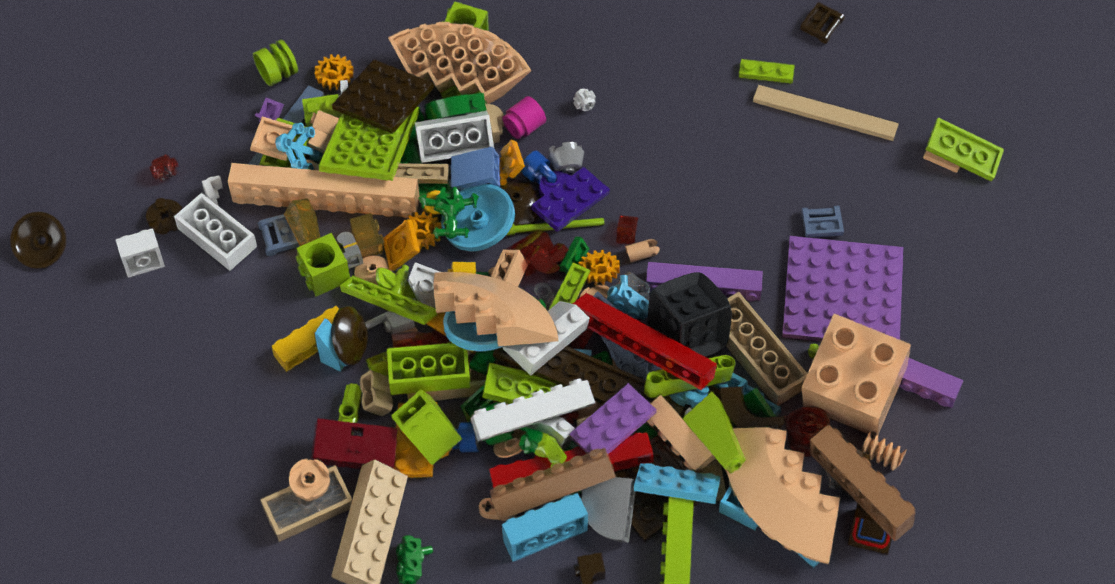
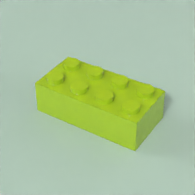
M453 343L387 349L391 395L417 393L420 389L424 392L471 388L467 349L460 348Z

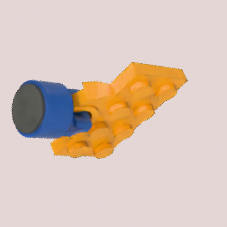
M398 403V409L405 403ZM472 422L460 423L459 429L456 430L463 439L452 449H460L461 453L479 452L482 447V441L478 442ZM396 424L398 433L393 469L407 475L408 478L433 477L434 464H430ZM449 450V451H448L443 457H441V458H444V457L448 456V455H449V452H450L451 450Z

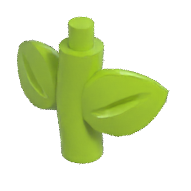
M402 265L401 269L397 270L396 275L386 268H377L376 281L378 286L411 299H417L408 283L410 274L407 265Z

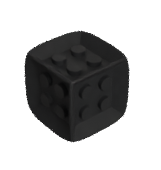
M701 272L689 273L666 281L652 290L648 304L647 323L649 327L704 357L717 353L727 345L731 329L732 309L726 296L706 275Z

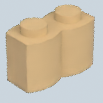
M372 370L363 374L360 379V388L363 392V409L379 416H384L391 412L393 400L390 394L389 377Z

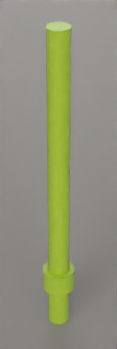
M604 218L573 220L562 229L604 225ZM547 223L516 226L513 224L507 236L515 235V233L554 229Z

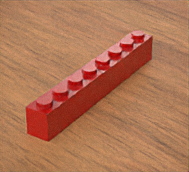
M585 293L573 303L590 318L588 329L690 385L702 390L714 379L717 367L716 362L588 293Z
M647 432L635 433L629 436L608 454L614 472L640 466V463L654 462L653 451ZM579 446L572 450L564 451L567 456L565 462L570 461L573 457L586 455ZM536 456L525 461L517 460L512 464L496 465L494 468L489 469L493 489L498 485L511 483L517 478L530 476L538 470L543 471L551 468L552 463L549 461V458Z

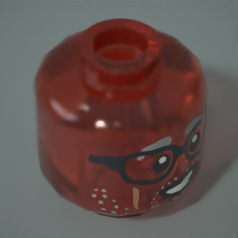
M164 154L152 160L150 171L156 180L165 181L177 175L176 168L179 165L175 157L171 158L168 154Z

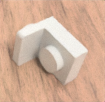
M219 175L202 181L206 197L216 205H218L217 199L220 198L217 190L223 188Z

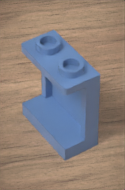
M488 147L451 156V180L449 182L451 189L457 187L460 192L462 189L486 183L500 187V156L495 149Z

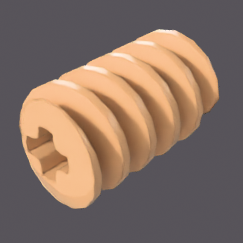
M870 431L862 446L863 453H869L870 460L876 456V463L884 460V467L891 463V470L894 471L901 464L907 449L900 453L899 445L895 449H893V442L886 446L885 438L878 442L879 435L872 439Z

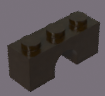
M602 552L577 556V564H574L575 576L580 577L581 583L579 584H593L596 581L605 579L606 571Z

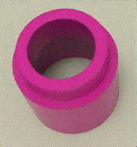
M526 96L506 111V115L502 117V120L508 132L516 139L527 137L545 124L546 116L537 101L530 96Z

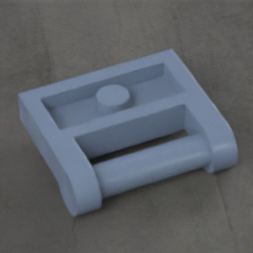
M840 206L821 209L801 208V216L807 238L843 236L844 228ZM827 215H833V216H831V217H815V218H810V217H812V216H827Z
M290 213L263 219L258 222L259 230L262 231L266 245L265 252L267 256H274L278 252L299 247ZM271 226L275 228L278 244L273 245L269 231Z

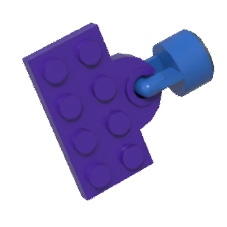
M537 150L530 152L523 159L525 167L520 172L531 182L536 181L539 184L538 191L541 196L539 200L532 204L531 209L556 232L567 226L610 193V189L585 167L570 176L561 171H552L549 168L550 161Z

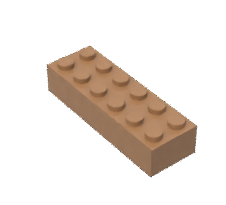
M828 424L810 440V455L894 541H897L913 527L915 519L914 506L909 501H904L900 497L899 491L894 486L890 487L885 482V477L879 471L875 472L871 468V463L865 457L861 458L858 455L854 445L850 442L847 443L838 429H833Z

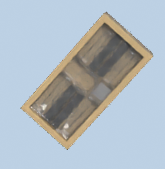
M336 465L328 468L330 485L325 494L317 499L305 501L297 497L292 492L290 486L261 499L262 508L279 542L350 510L352 498ZM314 476L307 478L305 483H313Z

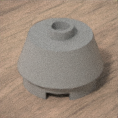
M564 142L561 147L555 148V146H551L549 148L548 159L555 171L571 174L581 169L584 157L582 145L577 146V142Z

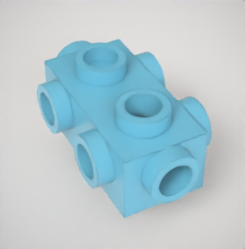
M621 275L620 283L609 288L607 300L616 308L622 310L623 313L636 320L639 318L642 320L648 317L649 301L628 286L627 275Z

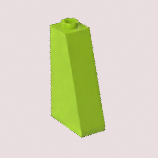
M711 392L682 419L720 464L732 474L742 466L746 459L722 401Z

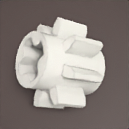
M580 89L575 93L573 103L577 109L581 108L582 111H589L595 105L596 96L592 90Z

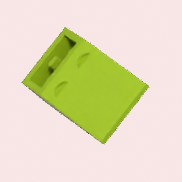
M421 389L391 415L402 432L431 465L435 464L463 439L434 399Z

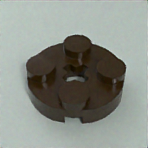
M158 198L146 212V221L150 229L153 228L155 233L163 235L172 230L173 232L177 231L178 228L174 216L182 210V206L174 200ZM168 214L169 218L165 217L162 219V215Z

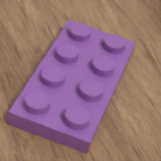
M628 383L574 429L569 436L586 454H589L594 449L606 448L609 454L656 414V409Z

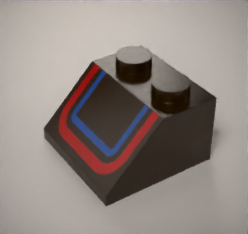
M857 503L848 545L888 555L892 538Z

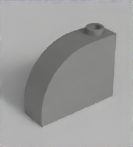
M615 477L581 490V501L588 513L589 525L596 532L613 541L629 543L636 491H634V480Z

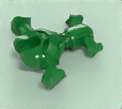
M442 187L435 199L426 198V194H421L418 197L422 209H424L425 205L432 206L435 211L445 217L443 222L445 228L438 229L435 227L433 230L436 239H438V236H446L449 239L457 236L468 238L470 230L467 227L457 228L458 221L456 216L465 209L464 206L472 205L473 208H477V200L479 198L477 194L472 193L470 198L463 199L457 187L452 188V193H446L445 187Z

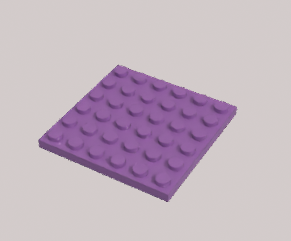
M790 236L782 337L822 341L833 314H837L900 340L903 247Z

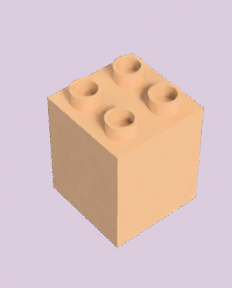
M833 314L802 385L803 407L868 434L871 431V436L879 435L907 369L911 344Z

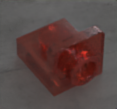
M620 215L617 226V243H635L639 217Z

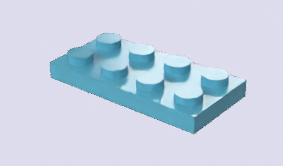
M640 463L634 483V491L715 504L721 476H716L712 473H698L693 470H679L673 467H660L651 463Z

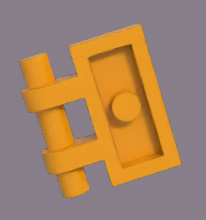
M512 139L500 151V185H506L508 177L514 178L525 167L518 144Z

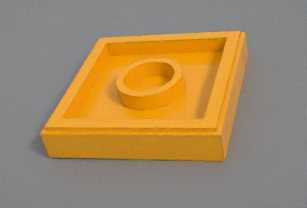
M407 219L382 238L389 270L395 271L420 252L412 220Z

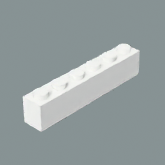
M576 379L569 382L570 385L563 387L562 384L550 388L551 391L547 393L541 390L533 393L532 397L528 399L522 396L513 399L512 404L506 405L503 402L494 405V409L486 411V408L475 411V415L470 419L478 442L592 406L595 401L588 380L581 381V379Z

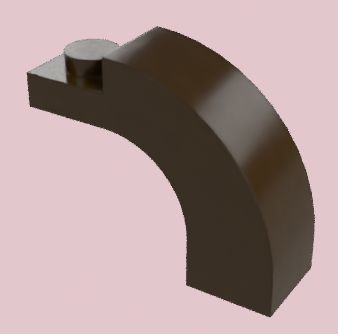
M743 386L721 388L723 407L729 418L738 427L760 428L769 426V428L781 429V425L786 424V416L760 417L750 412L744 401Z

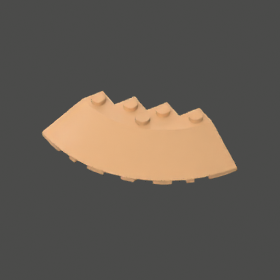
M436 22V24L431 25L423 24L420 27L408 28L388 37L406 71L428 81L432 80L440 93L456 84L461 95L474 94L480 90L481 93H484L486 102L490 104L504 96L532 71L524 58L510 44L487 30H482L468 24H451L450 22Z
M465 272L434 273L436 313L455 311L457 324L476 322L477 335L497 333L498 347L559 341L556 326L548 311L537 299L523 289L506 281L480 274Z
M768 427L733 428L746 461L732 474L726 469L725 471L729 478L730 487L749 518L753 519L762 532L772 540L775 539L784 545V548L800 553L803 557L810 560L829 564L840 498L819 494L822 475L802 472L804 453L784 449L787 431Z

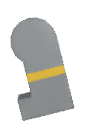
M350 232L340 233L337 241L348 262V268L364 264L353 234Z

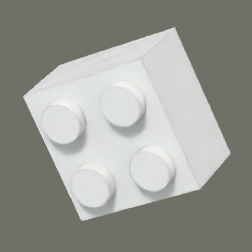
M153 228L116 239L128 278L165 267Z

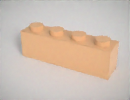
M503 250L491 277L518 287L528 266L520 250Z
M660 395L651 403L656 409V414L647 422L651 427L655 425L660 430L657 434L665 442L668 440L672 444L670 448L677 456L682 455L685 459L683 463L689 470L701 472L715 459L714 455L663 396Z

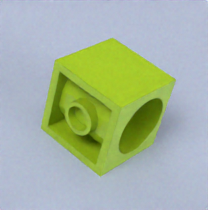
M454 2L453 6L448 9L446 19L442 21L450 22L451 24H468L489 31L488 11Z
M332 233L297 247L298 256L295 257L299 265L298 270L302 277L305 276V282L309 291L313 290L316 297L340 287L342 283L350 278L348 262ZM321 263L330 264L324 268H315L316 265Z

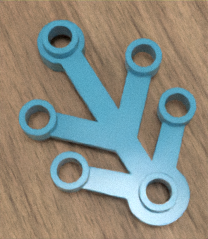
M294 123L288 134H281L276 138V147L279 151L286 152L291 168L314 170L313 164L307 163L303 154L309 155V159L314 162H320L324 153L303 145L308 138L315 136V130L313 127L304 128L302 123ZM296 134H301L295 142L292 141Z

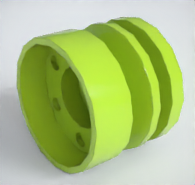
M282 39L276 41V45L274 43L270 44V52L266 48L253 52L256 67L263 80L269 86L281 82V74L285 78H289L290 74L295 75L298 73L295 57Z

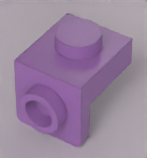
M265 98L260 113H255V117L259 118V122L261 117L277 120L284 105Z

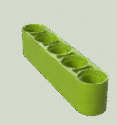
M728 355L709 358L717 363L714 379L706 386L729 381L732 378L735 360ZM661 369L647 374L644 394L650 398H658L660 395L667 396L697 388Z

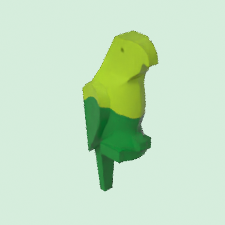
M528 427L518 429L526 432L519 443L520 448L524 450L525 454L533 452L539 457L549 458V461L552 463L551 467L554 464L565 462L567 456L555 438Z

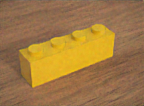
M337 306L325 310L322 315L309 320L306 325L293 330L290 335L277 340L271 346L274 357L286 372L318 352L314 333L324 319H328L333 324L334 316L339 310Z

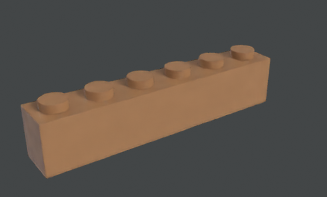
M606 448L594 449L589 454L573 457L565 463L554 464L551 468L543 471L538 470L530 476L517 478L506 485H498L490 490L491 500L499 519L502 520L615 478L616 476Z

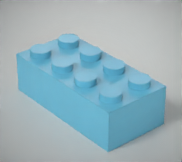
M577 493L566 495L555 503L549 502L538 510L527 511L521 517L508 519L502 524L503 542L512 561L514 562L588 531V513Z

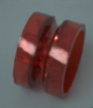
M807 406L795 409L786 418V431L788 434V444L792 451L804 453V457H812L810 455V440L828 424L830 425V417L826 411L818 407Z

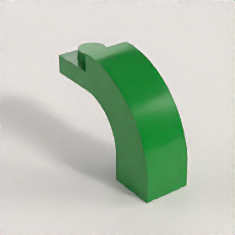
M484 93L448 97L423 105L426 121L487 111Z

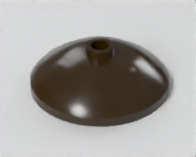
M519 180L508 181L506 185H500V188L509 195L515 208L514 226L535 224L541 218L531 209L532 204L541 198L539 189L536 186Z
M31 212L21 217L14 225L10 237L11 249L17 260L25 266L37 269L55 264L63 255L67 243L66 232L62 223L53 215L45 212ZM43 237L45 238L44 244L41 243Z
M350 306L340 308L336 312L332 324V341L335 352L346 365L359 363L365 355L368 344V330L361 314Z

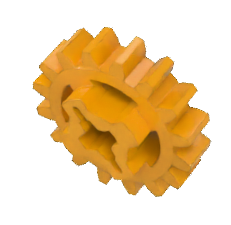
M330 54V58L324 56V61L319 60L318 66H315V78L318 84L322 83L323 88L328 86L329 90L333 87L338 90L340 81L347 80L348 84H350V78H354V69L351 61H347L345 56L341 59L340 54H337L336 57Z
M425 211L422 212V215L415 212L414 217L408 216V219L413 221L419 250L422 247L428 250V245L434 247L435 241L440 242V236L436 239L434 233L431 234L433 232L432 229H435V227L442 229L441 222H438V217L433 218L432 213L427 216Z
M594 250V254L588 252L587 257H581L579 265L590 270L587 278L588 284L593 281L595 285L598 282L605 285V281L611 283L612 278L617 279V274L620 273V263L616 255L611 256V252L605 254L604 250L597 253Z

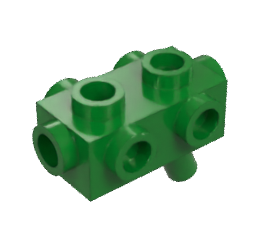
M410 535L402 537V542L396 548V555L399 560L396 574L399 583L416 584L422 576L421 562L424 560V555L433 553L431 545L421 547V539Z

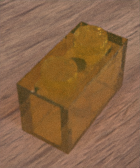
M371 213L349 219L362 259L382 254V246L385 245L383 235L378 234L380 228L377 219L373 220Z

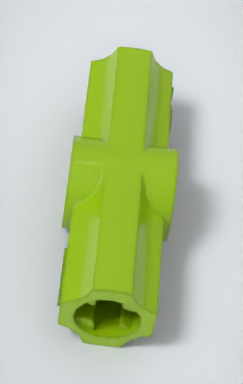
M350 383L346 385L342 405L339 408L340 415L338 421L358 422V412L363 394L358 384ZM347 412H353L352 415L345 416Z

